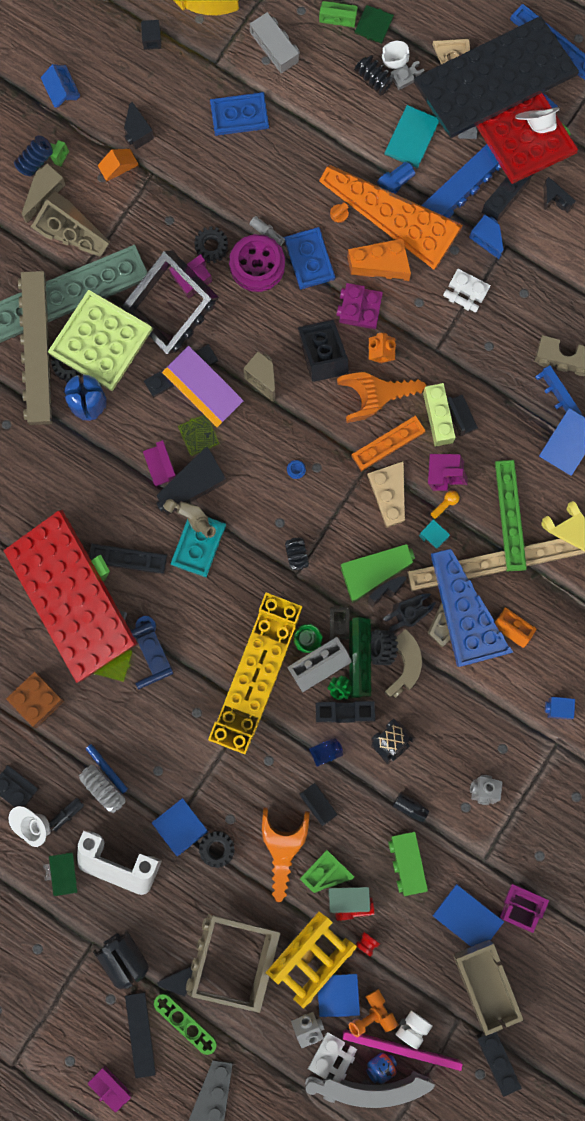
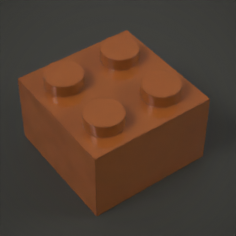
M36 672L31 674L6 698L33 728L41 725L65 702Z

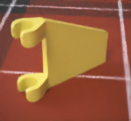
M574 501L568 503L567 507L568 513L573 517L555 527L549 516L542 519L541 524L546 531L585 551V517Z

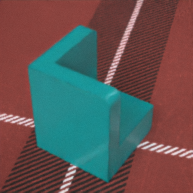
M432 520L419 535L424 542L427 540L436 549L450 536L435 520Z

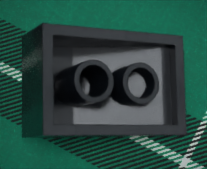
M334 320L298 327L301 345L312 382L349 374L348 357Z

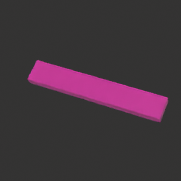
M345 1029L343 1031V1040L458 1071L462 1070L463 1064L459 1059L421 1049L416 1050L410 1046L365 1034L355 1037L350 1030Z

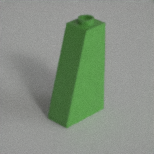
M406 544L342 563L340 568L351 603L358 601L410 567L413 563L412 560L415 559L412 548L409 549Z

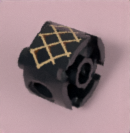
M392 719L386 725L387 729L382 734L378 732L371 738V747L382 757L386 764H390V759L394 761L410 747L408 742L411 741L413 743L416 739L404 727L401 721H396L395 719Z

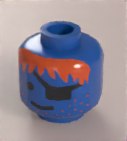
M380 1053L367 1064L366 1072L374 1083L384 1084L396 1075L395 1066H397V1062L392 1055L387 1056L385 1053Z

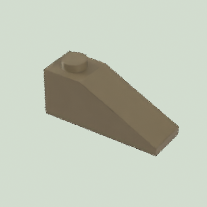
M48 164L40 167L33 178L21 213L26 223L41 210L47 198L54 191L58 193L65 186L63 177Z

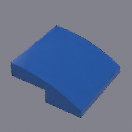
M183 798L152 822L176 856H179L208 833V830Z
M357 973L333 974L318 992L319 1017L360 1016Z

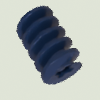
M35 136V140H32L30 145L14 161V166L20 173L26 176L35 175L36 171L53 154L51 144L43 136Z

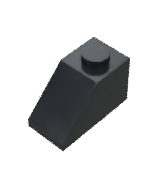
M131 102L124 126L126 134L124 138L129 145H133L135 149H138L154 139L151 127L134 103Z

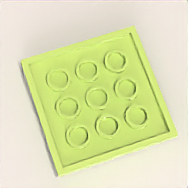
M88 290L48 350V353L80 373L95 377L102 386L113 392L153 328Z

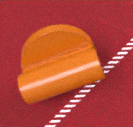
M343 202L333 206L330 211L331 219L337 223L344 222L349 214L348 205Z

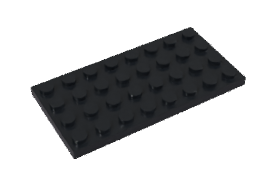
M539 16L415 77L414 84L451 139L577 76L579 70L546 22Z

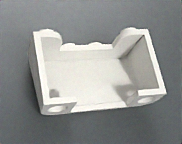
M83 831L78 843L77 865L81 871L136 894L143 895L149 892L162 860L139 854L133 870L100 857L105 844L104 839L94 832Z

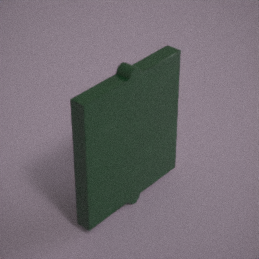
M366 5L354 34L382 44L394 15L382 11L381 8L376 9Z

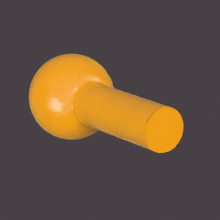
M453 490L448 491L444 496V501L431 512V516L436 519L450 505H456L460 499L459 494Z

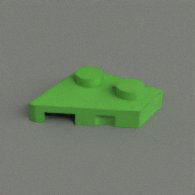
M326 850L303 874L300 880L315 893L352 880L354 876Z

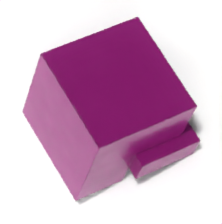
M201 254L187 264L207 285L212 282V277L206 269L207 266ZM173 267L169 269L172 277L188 299L197 293Z
M430 454L428 485L432 491H448V484L468 485V477L464 472V460L460 454Z
M511 884L499 918L534 933L539 918H543L549 900Z

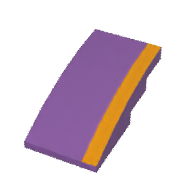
M189 346L162 371L171 383L216 427L243 402L234 390Z

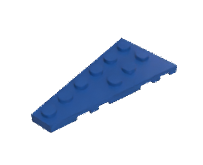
M447 549L431 553L457 667L513 653L506 643L503 634L494 623V619L482 599L474 590L471 581L465 575L453 551Z

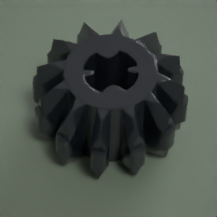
M295 537L286 540L285 547L290 568L292 570H302L308 567L309 561L304 539L302 537Z

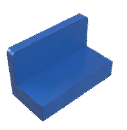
M52 64L41 76V80L55 108H58L65 100H77L80 97L66 65Z

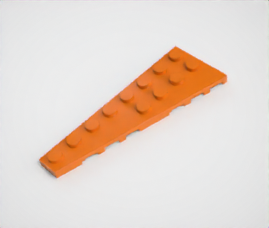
M332 165L326 167L319 180L324 186L393 239H403L405 248L432 269L438 267L463 225Z

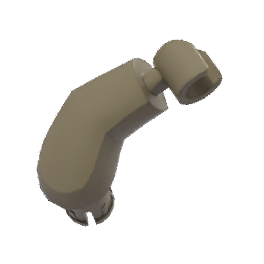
M168 499L163 505L171 513L176 508L178 514L188 518L191 527L196 532H202L207 538L208 536L211 538L215 535L216 529L208 523V518L198 506L183 501L177 504L172 499Z

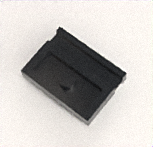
M9 765L0 774V796L13 807H26L34 794L39 790Z

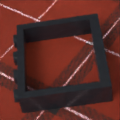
M173 250L162 253L121 308L150 325L153 330L149 336L166 354L177 353L179 349L183 348V342L194 334L193 330L196 326L203 323L207 312L215 308L214 305L219 296ZM170 265L204 299L171 341L137 309Z

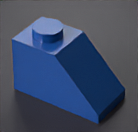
M484 215L471 231L470 239L500 259L504 250L500 225L493 217Z

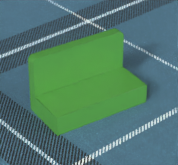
M323 1L322 7H320L319 22L355 28L358 7Z

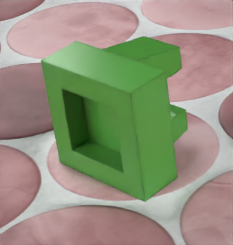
M58 140L56 145L50 143L53 148V154L50 157L55 165L61 167L69 150L64 142Z

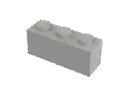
M267 12L250 23V33L282 74L299 62L300 52L295 44H291L287 33L284 30L281 31L278 27L277 20Z
M338 637L287 668L303 693L352 661Z

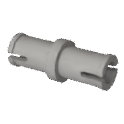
M258 216L253 217L249 225L261 235L274 239L280 246L283 244L285 238L274 231L273 226L267 225Z

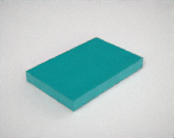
M407 105L385 150V155L403 163L406 161L418 169L439 124L437 117Z
M208 518V523L216 529V533L213 537L209 538L208 536L207 538L202 532H196L187 519L170 565L207 578L226 524Z

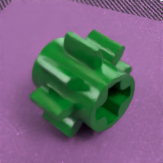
M339 676L338 678H332L327 689L331 690L330 694L333 698L340 700L343 697L348 699L353 686L350 685V680L347 677Z

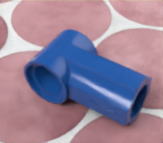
M405 161L391 173L387 172L381 176L377 184L381 188L396 194L404 183L415 176V171L411 164Z

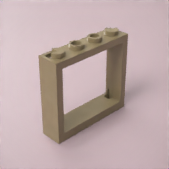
M208 914L202 923V930H204L202 938H199L197 942V957L192 961L191 970L193 972L186 984L187 994L193 998L260 1013L269 976L265 972L273 964L280 932ZM215 922L266 935L249 1002L197 990Z

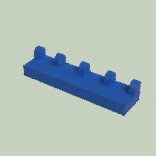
M550 365L535 376L537 380L542 377L549 386V388L544 390L545 393L548 394L552 391L560 402L555 405L556 410L563 407L567 412L570 407L582 414Z

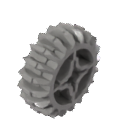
M95 765L86 767L79 775L80 781L109 812H116L126 802L118 788Z

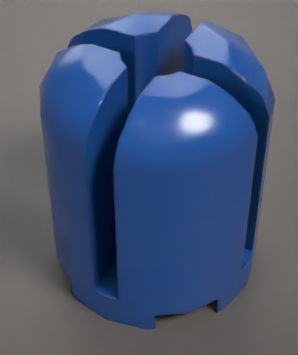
M83 374L84 383H82L79 375L74 376L68 381L64 391L65 399L71 412L76 417L81 418V420L91 421L97 419L104 408H106L107 401L101 384L95 377L88 374Z

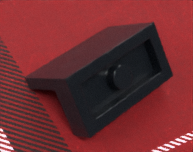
M463 394L455 398L447 397L450 415L459 436L461 437L477 430L478 427Z
M315 783L299 794L321 826H324L338 815Z

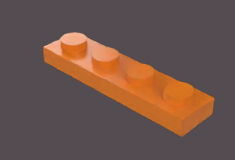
M415 415L359 449L351 456L362 472L423 435L426 431Z

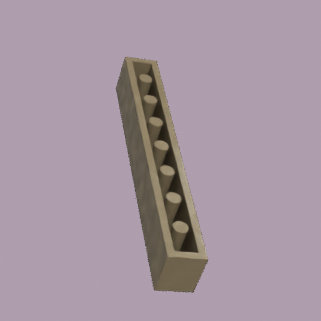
M44 271L21 272V278H18L19 290L22 289V297H19V308L23 310V315L19 317L20 327H23L20 341L21 345H24V352L21 353V362L25 364V371H22V381L26 383V390H23V401L27 403V409L23 411L24 420H27L29 425L52 424L46 275Z

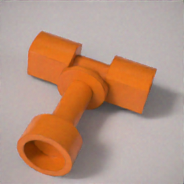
M377 989L365 996L372 1007L369 1010L370 1014L362 1020L356 1018L351 1021L349 1029L355 1037H359L365 1033V1027L374 1021L381 1024L385 1033L395 1029L399 1024L392 1012L388 1013L383 1003L386 1001L380 990Z

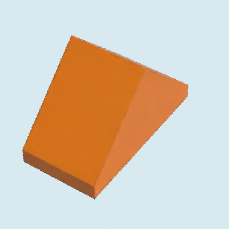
M111 149L98 164V168L107 182L139 164L130 149Z

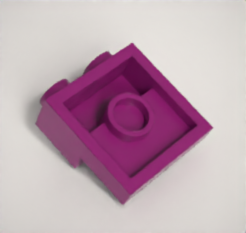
M346 283V288H342L340 294L343 304L338 305L337 316L340 317L339 323L376 329L383 292L364 289L365 286Z

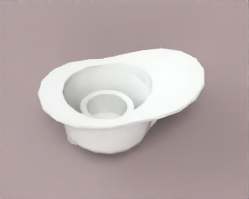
M560 108L527 111L517 114L515 118L527 120L531 129L535 132L546 133L557 128L556 112Z
M24 806L13 808L9 814V824L12 830L31 846H41L45 842L46 836L52 831L49 821L44 815L35 814Z

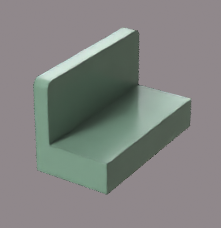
M369 887L328 889L330 913L370 911Z

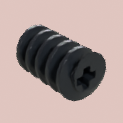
M370 55L361 59L355 66L354 71L358 72L359 76H364V81H369V85L371 87L374 86V90L379 91V95L382 96L391 87L394 76L387 77L389 71L382 72L384 66L380 65L377 67L379 61L371 62L374 56Z

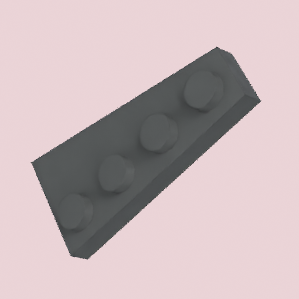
M212 1061L188 1121L225 1120L233 1062Z

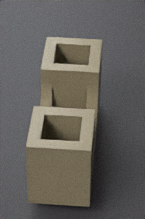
M542 335L534 362L543 367L550 365L557 367L559 371H572L576 375L585 376V346L578 345L573 356H564L559 350V339Z

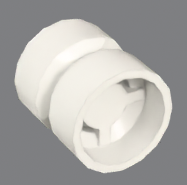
M411 1010L405 1019L406 1025H401L396 1036L418 1050L423 1042L422 1036L427 1035L433 1025Z

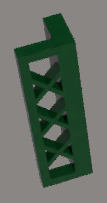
M352 618L349 621V657L352 661L349 664L350 685L353 686L350 698L371 697V619Z

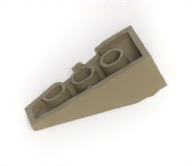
M56 191L47 198L31 225L34 230L48 239L52 240L54 238L62 241V244H71L79 247L82 251L99 257L102 256L110 243L70 201Z

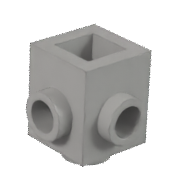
M481 775L472 781L470 786L472 800H477L482 805L494 804L501 800L502 781L492 779V776Z
M314 1012L291 1021L301 1048L324 1039L321 1032L325 1030L320 1018L316 1019Z

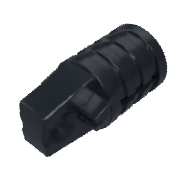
M403 792L398 794L392 805L393 808L420 822H424L429 814L428 809L418 803V801L403 794Z

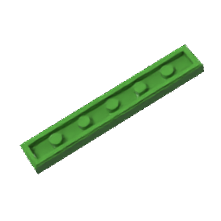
M495 461L506 571L526 570L515 461Z

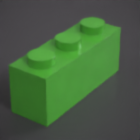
M410 832L391 836V841H388L390 853L395 855V861H392L394 872H398L400 878L397 881L399 893L403 892V896L427 892L428 889L416 833Z

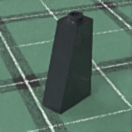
M208 446L156 495L158 498L156 504L160 512L165 511L166 515L171 514V512L163 507L168 499H172L177 504L180 501L191 503L227 483Z

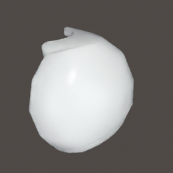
M392 41L383 47L382 60L385 66L398 69L404 67L409 61V47L404 41Z

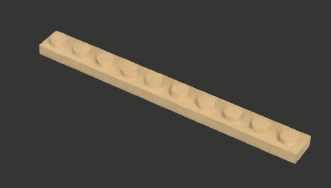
M562 539L524 546L526 566L585 554V551ZM504 551L459 561L468 579L506 571ZM434 566L407 573L411 591L438 586Z

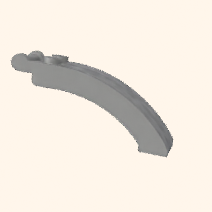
M414 1071L410 1076L399 1081L378 1085L360 1084L347 1080H341L339 1083L333 1080L334 1075L328 1074L327 1078H323V1080L309 1076L305 1081L306 1091L310 1095L319 1093L324 1096L323 1099L335 1103L336 1100L348 1105L366 1108L391 1107L407 1103L427 1094L435 1086L431 1078Z

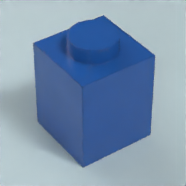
M551 697L545 702V713H548L547 718L574 719L575 699Z

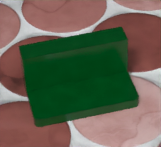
M73 853L49 856L53 896L77 893Z

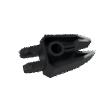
M431 593L418 595L394 604L393 612L383 617L384 621H389L396 616L399 621L391 625L389 630L392 632L400 627H413L431 612L436 602H432L425 607L421 606L422 601L431 596Z

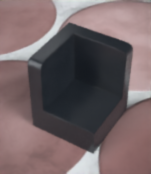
M159 20L141 21L144 50L162 49Z

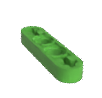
M163 993L156 997L154 1000L155 1009L201 1053L209 1055L215 1051L217 1046L216 1039L171 996ZM166 998L168 1000L166 1004L170 1008L172 1004L176 1007L171 1010L169 1016L166 1014L168 1011L166 1007H159V999L164 1000ZM176 1011L182 1012L184 1016L183 1021L180 1023H176L172 1018L173 1013ZM190 1025H195L199 1030L198 1034L194 1037L189 1036L187 1033V1028ZM202 1032L205 1034L202 1037L205 1041H212V1049L207 1048L205 1050L203 1048L204 1043L201 1040L199 1043L195 1042Z

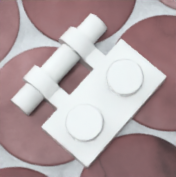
M457 269L449 284V287L454 289V291L451 292L446 289L443 296L452 303L456 302L464 306L465 310H471L476 313L479 306L474 304V301L482 303L491 285ZM459 293H462V294L468 296L469 299L467 300V299H465V298L459 296Z
M327 1032L308 1069L324 1079L327 1078L330 1072L335 1075L333 1080L340 1083L341 1080L345 1079V1072L350 1063H353L357 1049L350 1046L347 1053L344 1052L342 1048L345 1042ZM340 1056L343 1060L339 1068L336 1069L333 1065L337 1057Z

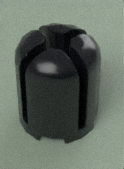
M126 929L125 934L121 936L119 933L113 935L103 942L104 947L98 952L96 949L93 951L111 982L118 989L130 988L133 986L134 980L138 983L148 972L149 966Z

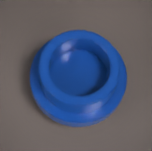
M294 460L288 464L287 473L291 478L300 479L305 475L306 467L303 462Z

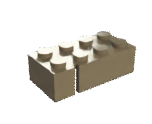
M490 940L453 954L480 1027L486 1036L503 1029L498 1021L500 1019L506 1027L523 1021L503 966L499 962L500 959L496 948Z

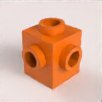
M377 333L376 336L370 337L369 360L381 364L395 360V338L388 336L387 333Z

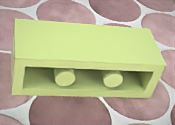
M444 383L427 386L424 388L423 395L434 445L451 444L456 437Z

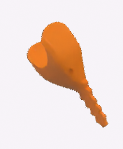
M365 372L347 374L337 378L338 385L349 386L355 389L362 401L360 411L346 416L347 423L365 420L375 415L390 400H395L396 397L401 399L403 395L408 397L410 393L412 395H415L416 392L421 394L426 387L425 382H421L419 379L416 382L410 380L407 383L404 380L402 383L399 381L393 383L392 381L386 382Z
M263 808L262 838L272 855V864L275 866L272 869V872L275 874L272 877V880L275 882L272 885V888L275 889L272 892V896L275 897L276 902H282L283 898L287 896L285 890L288 889L286 882L290 880L287 876L291 873L289 867L292 865L291 860L306 842L310 811H305L303 822L299 828L292 832H281L275 829L269 822L268 808Z

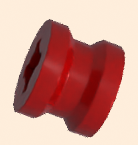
M364 932L362 939L357 941L355 945L371 957L373 950L380 943Z

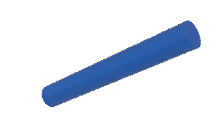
M90 744L86 748L87 752L118 790L124 794L128 788L94 746Z

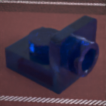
M336 738L309 749L317 767L343 756L342 745Z

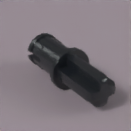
M75 798L64 809L61 808V812L49 821L50 827L55 825L52 829L53 831L57 832L58 829L68 820L71 821L72 817L84 807L83 802L79 798Z

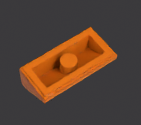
M506 607L494 622L503 635L522 648L528 644L537 630Z

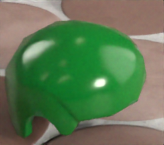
M303 624L295 630L293 642L301 652L311 653L322 646L323 636L316 626Z

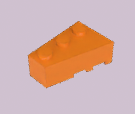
M403 239L348 249L347 258L351 275L386 277V279H404V281L410 280L411 272Z

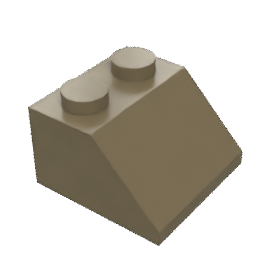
M257 352L243 368L244 379L274 402L275 382L272 359L265 353L262 355L260 352Z

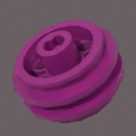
M253 234L244 237L235 244L230 253V271L235 282L250 292L270 290L280 282L284 275L285 256L282 247L274 239L266 235ZM252 251H256L253 255L249 254ZM263 252L268 253L269 256H263ZM241 260H246L247 264L241 265L240 262ZM270 263L274 264L272 269L268 268Z

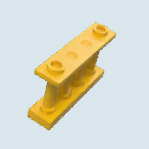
M318 912L265 972L278 985L281 981H284L297 994L293 1000L303 1009L311 1003L313 997L344 961L352 955L357 947L347 938L341 941L329 929L333 922L321 912ZM322 934L337 947L329 957L315 944ZM308 950H311L323 962V965L316 972L302 960V957ZM295 965L310 978L303 988L288 975Z

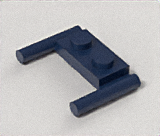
M151 622L130 630L133 636L136 637L153 674L135 682L138 690L174 674Z

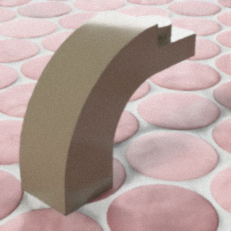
M406 629L395 640L398 641L396 648H398L397 652L403 659L404 669L401 677L384 692L389 699L392 696L396 698L404 690L402 686L409 691L416 683L421 672L422 656L420 648L414 637Z

